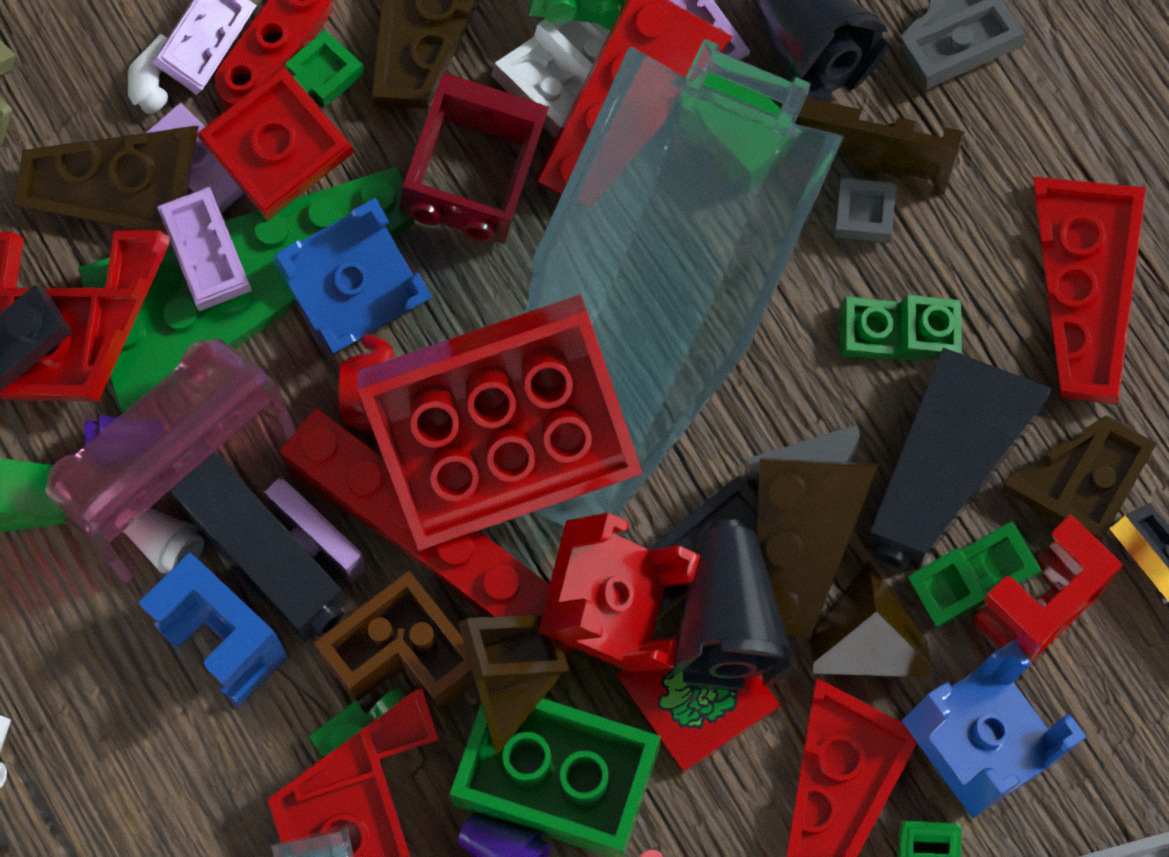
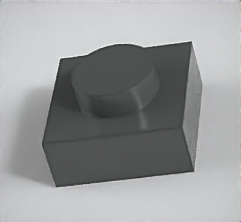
M841 177L834 237L890 243L893 230L896 183Z

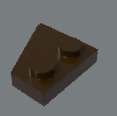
M1106 415L1083 429L1082 433L1074 439L1064 441L1048 451L1036 463L1020 473L1017 471L1010 475L1002 491L1059 523H1062L1072 514L1096 539L1102 542L1157 443Z

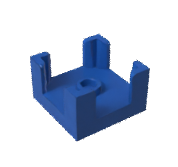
M376 198L355 208L346 217L305 240H299L282 249L272 258L328 357L357 341L364 334L373 332L432 298L419 273L412 274L385 227L389 221Z
M191 552L138 602L141 608L156 620L154 623L155 628L175 647L182 646L204 623L223 640L205 659L204 666L221 683L220 690L238 708L288 659L275 632Z
M1015 640L994 652L975 672L951 686L949 682H946L929 693L902 720L972 819L1059 762L1087 737L1069 714L1063 716L1048 729L1017 688L1014 681L1030 667L1031 663Z

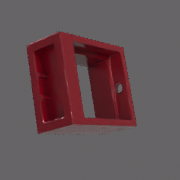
M443 72L403 184L399 210L408 213L411 218L422 224L438 225L440 223L462 230L464 235L478 242L489 243L496 241L505 244L543 132L549 106ZM445 120L522 145L501 210L422 185Z

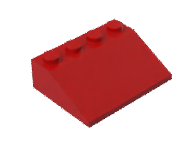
M582 294L358 370V392L418 551L643 474Z

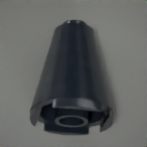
M751 0L791 87L799 98L802 96L825 102L836 100L831 92L844 85L850 91L861 85L876 69L886 53L888 44L882 38L883 32H888L886 25L876 15L853 0Z
M737 520L715 521L709 525V529L701 532L697 538L695 553L700 555L695 578L687 587L677 636L678 645L675 653L676 661L673 673L676 676L682 671L683 683L709 690L745 689L744 678L762 676L763 686L774 684L788 677L793 669V660L756 533L745 528L744 524Z

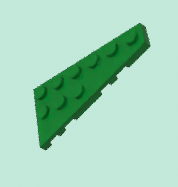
M396 166L298 197L268 221L258 210L224 221L252 291L202 311L197 309L169 239V246L110 375L123 418L136 420L144 414L143 409L166 393L169 396L187 384L185 380L212 361L219 362L289 312L288 308L297 301L272 260L277 252L299 240L303 241L330 226L373 198L377 199L389 221L385 227L392 239L416 223L415 220L408 213L399 210L403 181L398 167ZM110 257L78 267L84 288H104L106 286Z

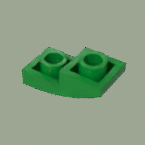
M907 295L902 301L895 302L846 296L839 303L840 357L886 360L939 359L943 347L962 354L961 300Z

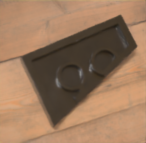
M199 126L23 150L14 205L140 230H159L168 235L157 207L187 195L197 140L196 134L198 133Z
M765 457L760 459L756 536L786 636L810 638L813 635L879 464Z

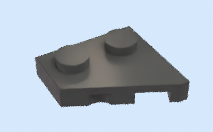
M932 0L927 13L923 17L916 19L901 36V51L924 87L929 89L1023 47L1025 33L1002 0Z

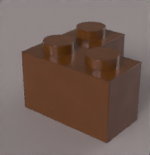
M410 571L406 572L314 642L322 660L354 701L356 700L357 702L402 668L405 669L420 689L423 688L425 696L438 712L475 685L462 636Z

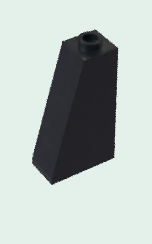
M943 347L865 547L876 551L875 557L888 565L897 568H907L908 564L920 568L1039 417L1052 388Z
M193 428L188 430L148 466L166 499L189 523L196 526L200 535L304 643L314 634L322 637L339 623L344 615L341 609L347 604L342 589Z

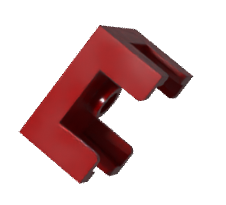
M609 512L566 520L538 633L628 672L674 668L678 640L669 638L652 641L665 587L692 583L696 575L700 555L678 545L646 549L614 533L627 530L629 522Z
M1072 514L1053 531L1052 538L1054 541L1036 560L1043 571V575L1054 585L1036 601L1012 577H1004L986 595L984 601L988 606L981 610L972 621L999 649L1015 640L1030 660V663L1103 594L1123 566Z

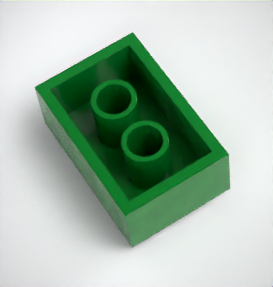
M543 698L496 756L482 705H480L450 792V797L454 807L493 820L538 831L542 836L606 857H625L660 749L661 736Z

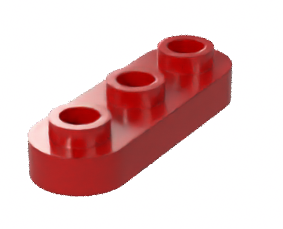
M268 0L216 72L215 87L221 103L229 109L281 67H285V63L318 34L332 13L333 1ZM270 33L282 35L281 39L275 43L264 41L265 37ZM240 75L251 77L250 81L245 85H235L233 83L234 79Z

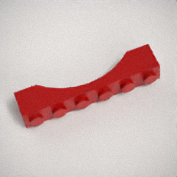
M318 408L313 410L280 449V455L286 470L329 504L351 515L396 545L444 582L483 617L543 614L550 584L479 530L418 551L384 458ZM561 643L566 661H568L576 649Z

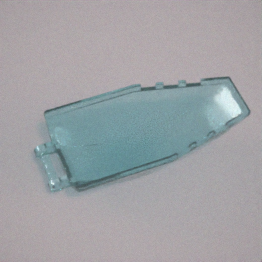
M707 39L701 44L686 77L677 74L648 55L639 52V50L629 47L533 258L531 269L533 276L527 308L524 309L523 314L582 294L643 472L642 475L534 511V513L565 526L566 520L607 512L618 516L747 353L844 138L836 133L833 134L828 131L795 124L811 83L796 78L794 82H790L718 51L719 44ZM709 73H712L783 103L779 115L776 116L705 86L704 83Z

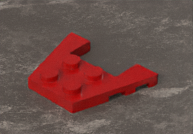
M159 230L114 231L106 286L104 288H43L48 291L73 333L0 392V400L99 402L169 246L170 237ZM0 232V313L30 289L16 288L24 238L14 232Z
M423 688L410 693L268 799L286 857H411L380 760L439 740Z

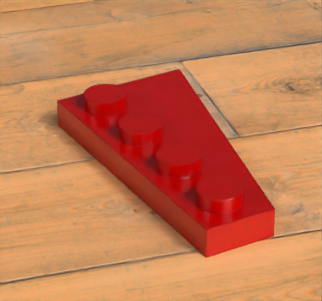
M625 0L533 182L580 207H587L678 102V95L698 79L733 36L669 0Z
M1033 176L1060 396L1063 399L1118 405L1146 187Z

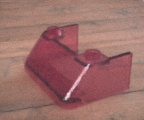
M205 339L200 340L184 353L180 365L77 454L67 455L56 462L47 475L49 482L45 493L66 522L125 584L133 575L110 545L112 540L258 412L261 411L288 440L296 430L276 383L257 364L222 339H213L209 342Z

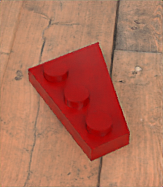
M817 677L814 684L786 857H857L910 758L917 741L903 723Z

